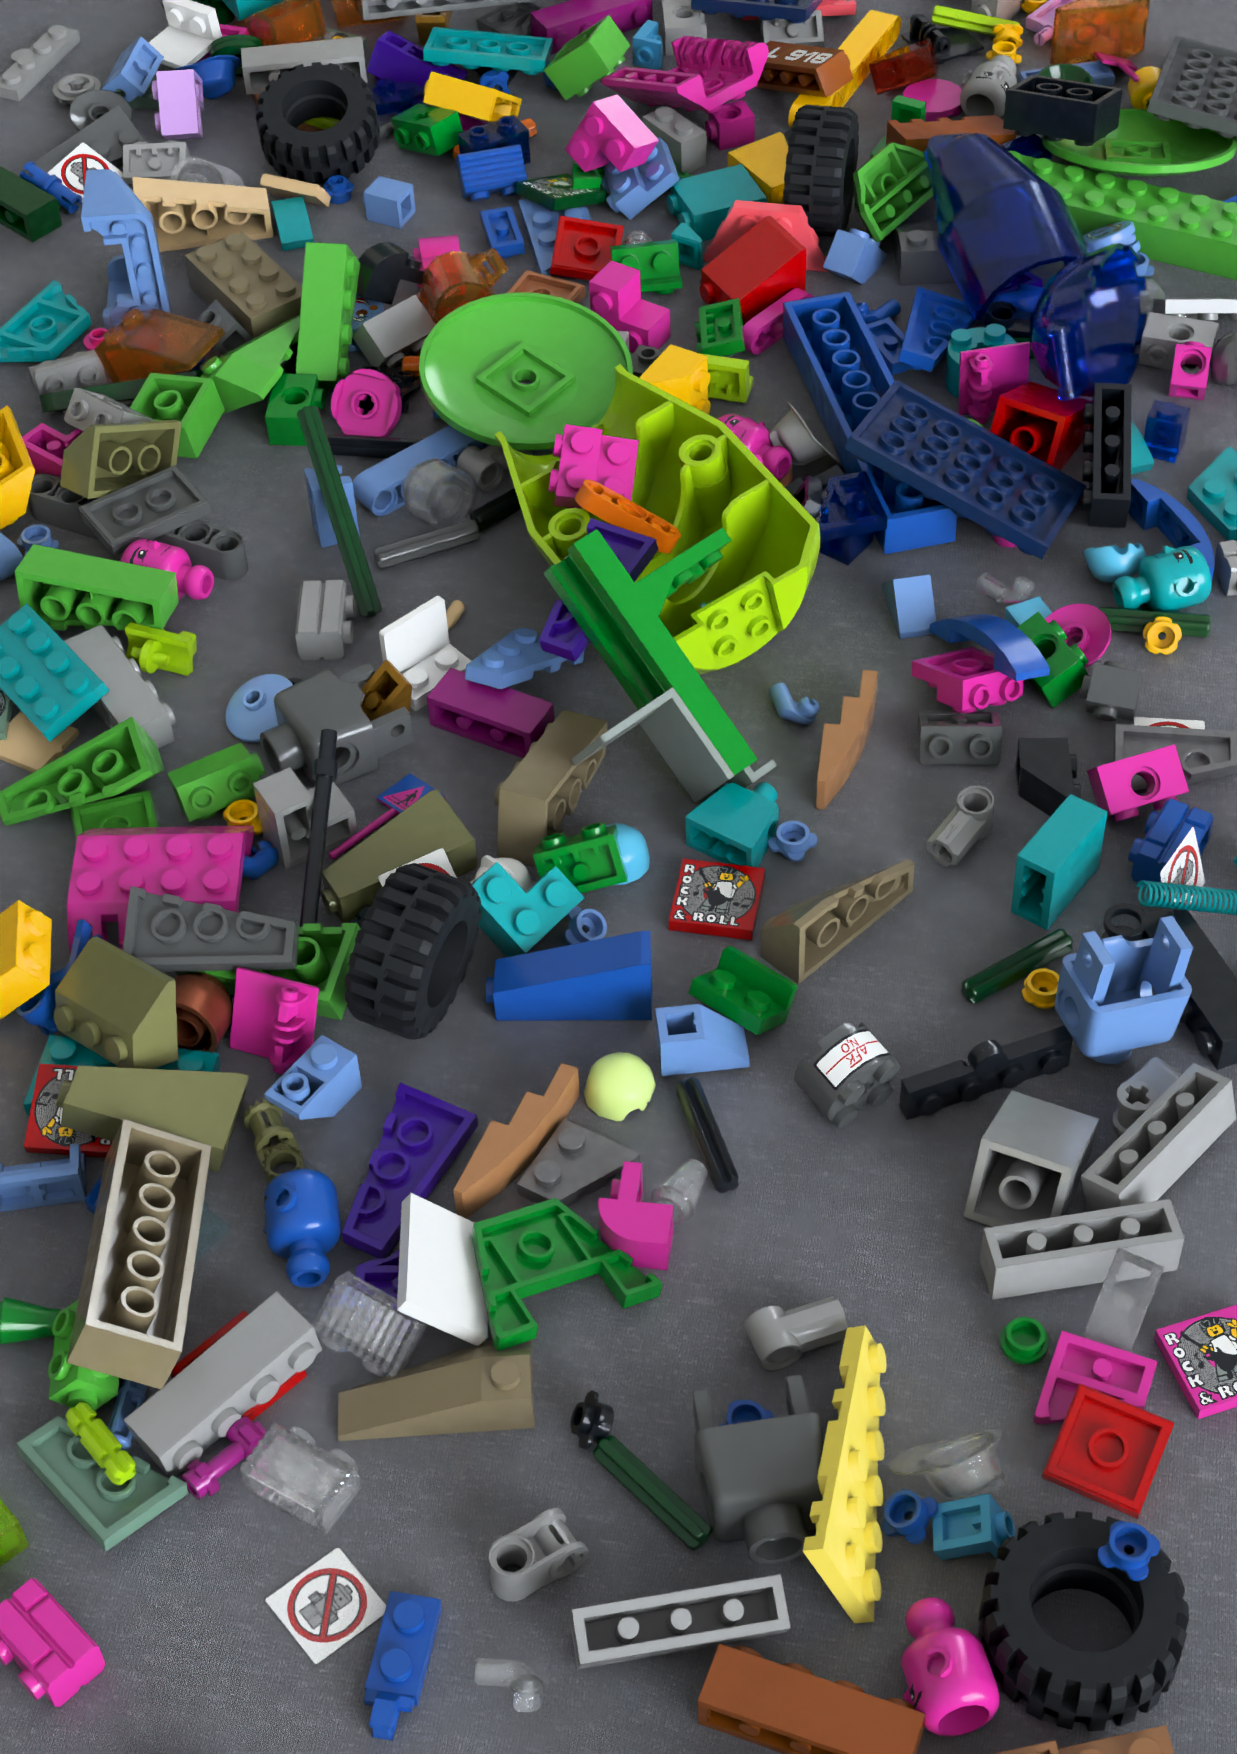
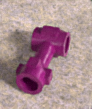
M248 1417L239 1419L226 1433V1439L231 1443L207 1463H201L196 1458L187 1465V1472L181 1478L182 1481L187 1483L188 1491L196 1499L200 1500L206 1494L211 1497L218 1492L220 1484L217 1479L244 1458L251 1466H256L271 1454L274 1445L270 1441V1433L258 1421L253 1423Z

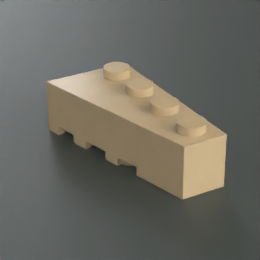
M132 177L133 192L153 216L160 252L210 245L225 239L228 235L243 232L251 240L274 237L266 188Z

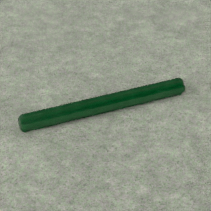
M305 406L298 411V420L356 603L362 617H372L381 612V603L317 406Z

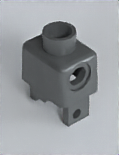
M366 663L339 676H335L329 668H326L275 695L274 707L278 726L260 734V741L264 754L275 773L289 767L293 771L301 768L315 786V780L312 779L313 761L318 759L321 730L332 729L337 731L335 761L338 762L337 780L334 783L338 786L378 770V757L414 742L410 713L404 706L370 721L361 709V704L365 697L361 688L375 673L371 664Z
M801 1374L786 1377V1406L789 1416L716 1427L708 1389L693 1390V1418L696 1428L694 1436L695 1471L713 1535L718 1541L725 1543L746 1540L750 1558L759 1563H781L803 1554L805 1537H808L807 1530L816 1529L815 1523H812L810 1519L812 1502L823 1500L817 1478L824 1445L821 1422L817 1413H810Z

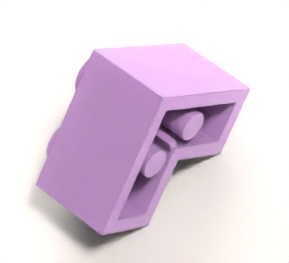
M194 69L156 71L157 80L152 81L153 98L158 100L159 112H155L156 131L161 132V136L166 140L203 138L201 111H205L201 77Z

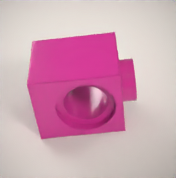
M744 100L722 104L723 108L721 110L708 113V121L705 122L706 135L709 140H713L719 151L755 142V115Z
M1194 341L1176 344L1168 396L1204 400L1212 352L1211 347H1205L1204 344ZM1185 364H1194L1200 370L1197 373L1188 374L1181 367Z

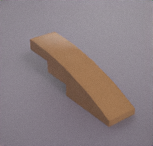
M862 670L860 696H843L840 724L824 723L817 777L816 809L824 810L847 781L862 754L871 730L875 711L878 671Z
M561 1063L544 1096L527 1091L509 1125L491 1120L453 1190L457 1215L467 1219L500 1194L534 1161L553 1133L567 1117L580 1096L577 1067Z

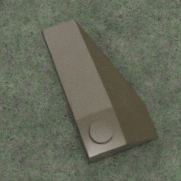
M910 859L904 860L793 904L778 916L769 918L761 929V957L797 984L801 983L913 891L915 863Z
M530 1340L498 1352L494 1348L493 1341H483L479 1346L471 1345L338 1393V1440L349 1441L535 1428L532 1341Z

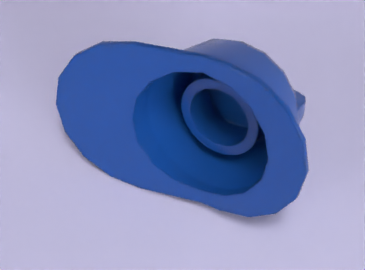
M218 55L206 58L195 64L177 68L176 70L194 69L202 79L204 98L213 100L229 93L235 87L236 69L240 67L241 61L236 56Z

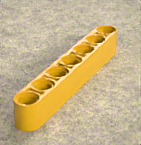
M870 10L838 48L844 50L848 56L854 79L827 98L800 94L790 108L788 116L789 127H792L798 109L806 104L843 108L898 39L901 30V17Z

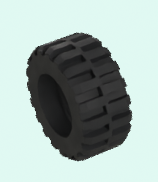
M312 62V66L306 67L303 64L294 66L293 71L288 72L285 70L280 73L278 80L272 79L265 87L266 92L263 91L261 93L255 112L261 146L265 159L281 176L285 177L287 175L290 179L313 184L325 183L334 175H342L346 179H350V174L353 172L358 174L365 168L364 162L369 163L375 155V150L378 148L380 141V130L374 96L367 83L361 77H356L355 73L347 68L341 70L340 66L329 63L328 66H323L321 62ZM317 117H331L340 120L336 125L322 131L308 132L296 129L303 122Z
M806 104L796 112L795 121H793L791 128L792 132L789 137L788 154L786 157L783 200L784 204L802 206L808 217V224L815 230L817 236L835 237L837 229L846 230L854 197L853 173L857 170L858 116L850 108Z
M412 863L400 866L396 869L395 873H391L385 880V885L380 887L374 896L375 900L372 906L368 907L363 925L358 930L355 938L354 950L350 954L348 962L349 972L345 978L347 990L344 993L347 1007L354 1018L409 1040L424 1038L428 1033H432L437 1027L438 1021H442L446 1015L447 1008L453 1003L458 987L466 975L465 971L468 962L471 961L474 952V942L479 932L478 922L481 919V910L479 909L481 899L471 883L426 866Z
M1076 1511L1075 1518L1067 1519L1064 1518L1062 1512L1053 1513L1045 1516L1044 1525L1039 1526L1036 1521H1030L1021 1526L1018 1530L1017 1539L1014 1536L1007 1537L998 1548L997 1559L990 1561L981 1599L978 1636L987 1653L994 1678L1004 1677L1002 1691L1013 1702H1017L1020 1698L1028 1703L1026 1712L1042 1720L1044 1714H1048L1058 1718L1057 1727L1070 1730L1073 1729L1074 1722L1086 1723L1088 1731L1105 1730L1107 1720L1111 1719L1114 1720L1117 1726L1121 1727L1135 1720L1137 1709L1142 1713H1148L1156 1706L1161 1692H1167L1174 1680L1187 1637L1186 1629L1189 1622V1604L1183 1600L1185 1587L1179 1574L1176 1572L1169 1573L1172 1561L1161 1548L1158 1555L1151 1557L1147 1565L1149 1569L1148 1576L1141 1581L1129 1579L1126 1572L1116 1567L1107 1568L1101 1565L1097 1557L1098 1550L1109 1541L1110 1526L1114 1522L1121 1520L1107 1516L1106 1522L1092 1519V1512ZM1124 1548L1126 1554L1134 1553L1133 1549ZM1082 1589L1091 1591L1112 1602L1122 1612L1129 1623L1132 1636L1123 1644L1105 1651L1086 1652L1075 1650L1057 1642L1048 1635L1036 1620L1032 1607L1042 1597L1058 1590Z

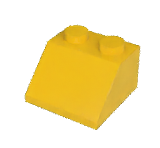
M670 344L639 378L709 415L711 404L708 401V385L710 382L708 356Z

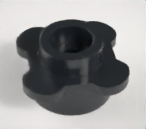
M593 1390L587 1393L584 1402H579L576 1405L570 1421L572 1433L578 1436L579 1447L582 1449H588L592 1442L597 1444L602 1438L607 1439L614 1420L613 1408L610 1405L599 1402V1394Z

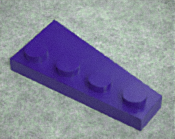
M590 518L586 527L588 534L598 529L634 582L659 550L656 539ZM561 598L555 601L539 638L543 651L576 662L591 641Z
M401 1082L395 1094L396 1102L392 1112H388L384 1122L383 1135L377 1149H374L370 1158L365 1182L360 1184L342 1231L345 1244L380 1259L386 1258L400 1238L402 1201L410 1193L427 1200L478 1127L476 1114Z

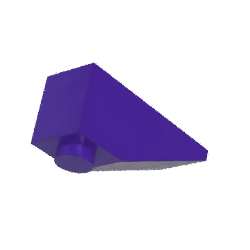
M390 30L377 39L367 68V72L374 75L378 81L398 86H425L431 71L465 80L469 73L451 63L447 66H436L430 61H423L424 48Z

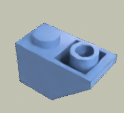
M851 228L848 233L837 229L823 268L835 276L863 285L886 262L888 254L879 248L880 242L869 238L870 235L861 230Z
M701 1004L655 1008L656 1042L661 1076L750 1067L743 1026Z
M321 1035L264 1093L265 1100L299 1120L334 1117L362 1088L357 1054Z

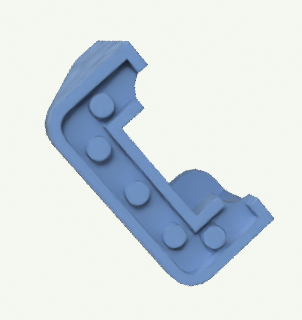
M107 169L86 170L81 211L84 232H89L91 229L98 231L103 236L104 245L122 244L124 255L115 256L108 263V297L106 309L103 310L105 329L112 331L163 326L170 318V300L153 216L116 172Z

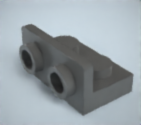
M918 711L919 760L921 764L997 765L1000 763L1002 725L998 712Z

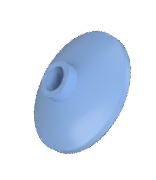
M277 674L260 675L244 683L233 694L226 709V724L230 732L237 739L244 742H261L260 734L278 726L274 707L275 695L293 684L287 678Z

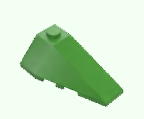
M300 315L282 322L219 358L217 356L212 357L203 365L201 370L204 373L201 377L213 379L225 409L223 414L261 401L269 393L284 371L280 364L290 359L293 354L289 347L298 342Z
M133 716L0 791L2 822L8 826L131 790L165 770L157 744Z

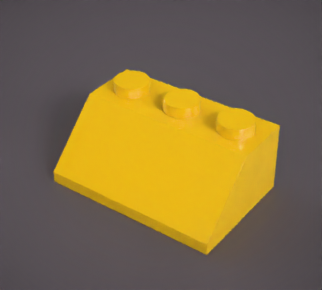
M8 405L0 409V530L5 526L13 524L26 513L35 473L12 410Z

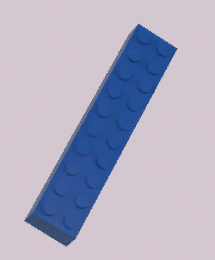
M850 291L784 302V341L883 553L889 554L954 542L956 539L957 515L953 513L951 508L937 500L925 498L917 489L903 481L893 480L885 471L871 463H864L858 460L853 453L844 449L850 435L895 382Z

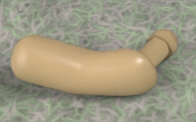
M454 600L446 611L448 630L459 621L465 610V605L460 600Z

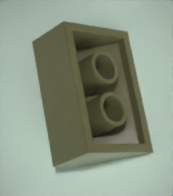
M161 420L90 425L63 452L60 486L87 499L101 498L177 465L182 421Z
M98 936L90 938L55 990L56 1008L54 1010V1021L57 1030L120 1068L154 1069L178 1060L175 979Z

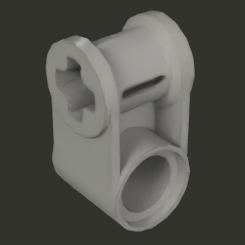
M1153 1057L1141 1070L1127 1081L1121 1083L1116 1095L1119 1107L1113 1113L1112 1118L1114 1131L1121 1136L1182 1073L1161 1058Z
M553 1508L542 1512L531 1522L498 1538L492 1544L488 1558L489 1577L492 1591L498 1598L508 1602H517L525 1599L528 1595L554 1580L570 1575L586 1561L589 1550L584 1542L576 1541L565 1525L566 1516L561 1509ZM508 1565L522 1567L515 1572H507L502 1569Z

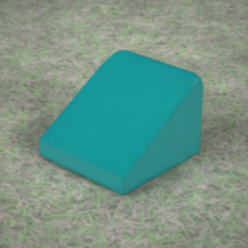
M682 222L671 233V240L676 239L678 242L679 264L701 270L703 268V240L686 223Z

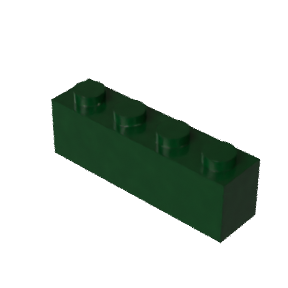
M0 166V224L32 243L62 226L59 213L60 204L53 195L46 193L34 184L15 175L12 171H8Z

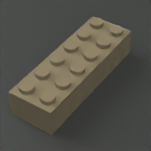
M123 1119L105 1158L67 1363L163 1389L182 1353L211 1146Z

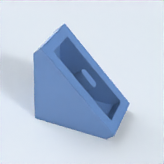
M930 574L884 582L882 589L899 639L932 635L933 633L929 632L930 624L936 621Z

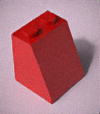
M767 216L701 269L700 296L709 305L739 298L744 326L749 320L794 288H800L805 291L806 248L775 219Z
M1030 381L999 395L990 432L1061 471L1083 442L1084 430H1089L1090 424H1083L1085 402L1091 401Z

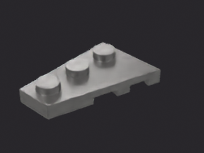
M1115 725L1114 762L1175 744L1187 784L1237 774V731ZM1134 775L1131 779L1132 790L1136 794L1146 793V781L1143 777Z

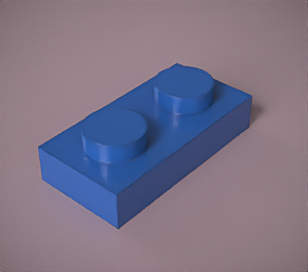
M512 206L480 211L481 224L493 259L510 258L514 255L525 254L524 240Z
M890 317L866 324L891 375L910 370L911 368L906 366L905 363L898 361L904 333Z

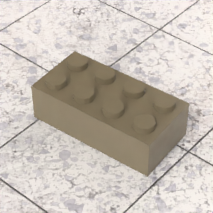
M243 232L228 235L225 239L199 247L196 251L184 255L190 288L208 306L217 300L253 338L288 319L300 315L302 286Z

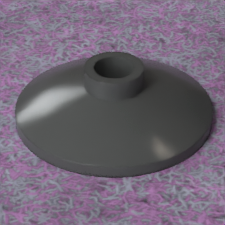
M92 90L75 98L70 106L69 113L71 123L80 131L117 105H119L130 121L132 120V110L129 103L122 96L107 90Z

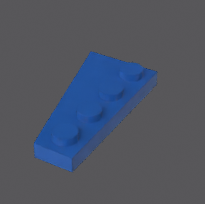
M918 286L913 298L898 361L905 363L911 369H924L931 372L946 356L951 333L956 329H969L978 319L982 307Z

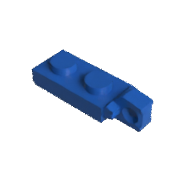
M390 1591L365 1684V1705L373 1706L369 1721V1727H372L373 1738L393 1741L400 1711L411 1713L413 1706H418L442 1612L441 1599Z

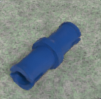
M32 161L23 166L29 173L21 171L20 178L53 195L58 200L60 206L65 208L70 214L79 209V206L74 204V202L76 201L81 204L82 196L63 185L59 177L49 175Z

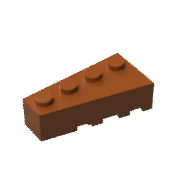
M997 115L962 117L961 120H950L948 117L931 122H924L922 119H910L909 123L887 120L886 145L893 142L913 147L922 152L934 153L947 179L952 181L988 170L1002 150L1015 151L1016 134H1014L1013 130L1003 129L1004 121Z

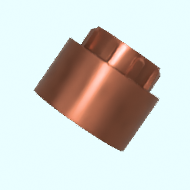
M192 973L174 977L173 979H175L178 1049L213 1053L232 1023L233 1005L227 988L217 978L205 973Z

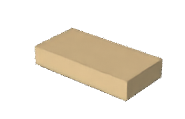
M262 174L259 184L272 195L284 198L303 196L304 202L325 207L329 206L331 199L328 192L320 185L276 175Z

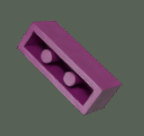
M451 667L427 696L431 726L520 758H524L531 744L534 741L537 742L544 734L547 724L549 722L553 723L555 720L553 703L509 687L497 689L465 680V672Z

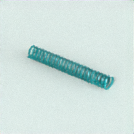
M1145 880L1139 881L1136 884L1137 887L1141 885L1138 899L1142 906L1237 915V890ZM1145 886H1147L1146 889L1144 890V901H1145V902H1143V901H1142V896H1141V894H1142L1143 888H1144ZM1149 890V899L1147 900V892ZM1155 890L1154 901H1153V900H1152V898H1153V891ZM1160 890V900L1158 902V893ZM1171 891V901L1169 903V893ZM1181 892H1182L1181 904H1180V903H1179V901H1180V894H1181ZM1187 893V903L1185 905V898ZM1191 894H1193L1192 904L1190 905ZM1207 895H1208V896H1209V898H1208V906L1206 907Z

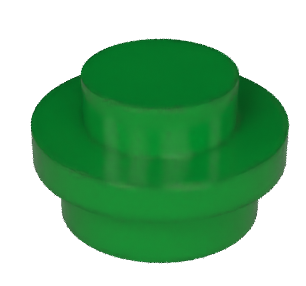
M1018 1317L1003 1328L1000 1335V1348L1009 1360L1017 1364L1031 1365L1041 1361L1047 1354L1049 1337L1046 1330L1037 1320L1030 1317Z

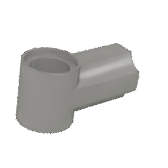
M493 445L483 450L478 446H470L460 454L457 460L458 472L483 491H490L498 486L504 472L509 470L503 449ZM517 450L521 453L532 455L531 450Z
M969 786L959 792L956 807L926 843V850L931 853L936 862L946 867L957 865L977 840L986 838L991 833L994 815V796L991 791L981 786Z
M831 1296L784 1311L780 1306L764 1307L751 1314L746 1319L744 1327L763 1369L766 1371H779L794 1364L803 1352L845 1339L848 1325L845 1312L839 1300Z

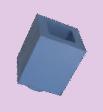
M378 176L363 192V205L365 206L367 220L401 229L416 212L413 184Z

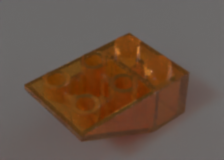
M284 0L232 24V26L248 28L249 34L259 38L264 46L310 42L327 34L319 0Z

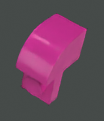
M624 1161L621 1179H613L610 1198L599 1197L598 1200L601 1240L613 1251L619 1249L631 1256L634 1267L668 1270L674 1233L673 1205L641 1202L643 1194L642 1163Z

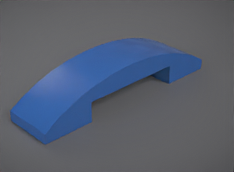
M1131 479V502L1128 512L1143 530L1157 526L1175 548L1182 546L1197 548L1206 559L1212 581L1215 565L1214 552L1211 542L1198 520L1186 507L1166 492L1139 479Z
M973 614L942 619L930 624L929 632L950 644L972 640L993 652V668L1014 681L1049 675L1050 667L1034 643L1015 625L1000 617L990 614Z

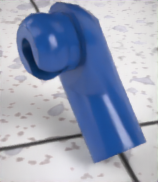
M890 299L876 310L869 311V306L865 302L856 304L866 324L888 317L893 319L901 312L900 304L894 299Z
M269 841L257 842L261 849L253 846L251 850L252 857L244 855L242 876L257 880L277 864L278 851Z

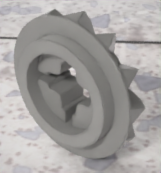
M78 73L68 75L59 80L53 86L54 99L58 100L61 105L70 104L71 106L72 102L79 95L92 90H101L102 88L100 81L96 77Z

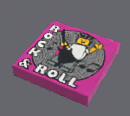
M1237 1304L1156 1329L1154 1340L1197 1419L1237 1407Z

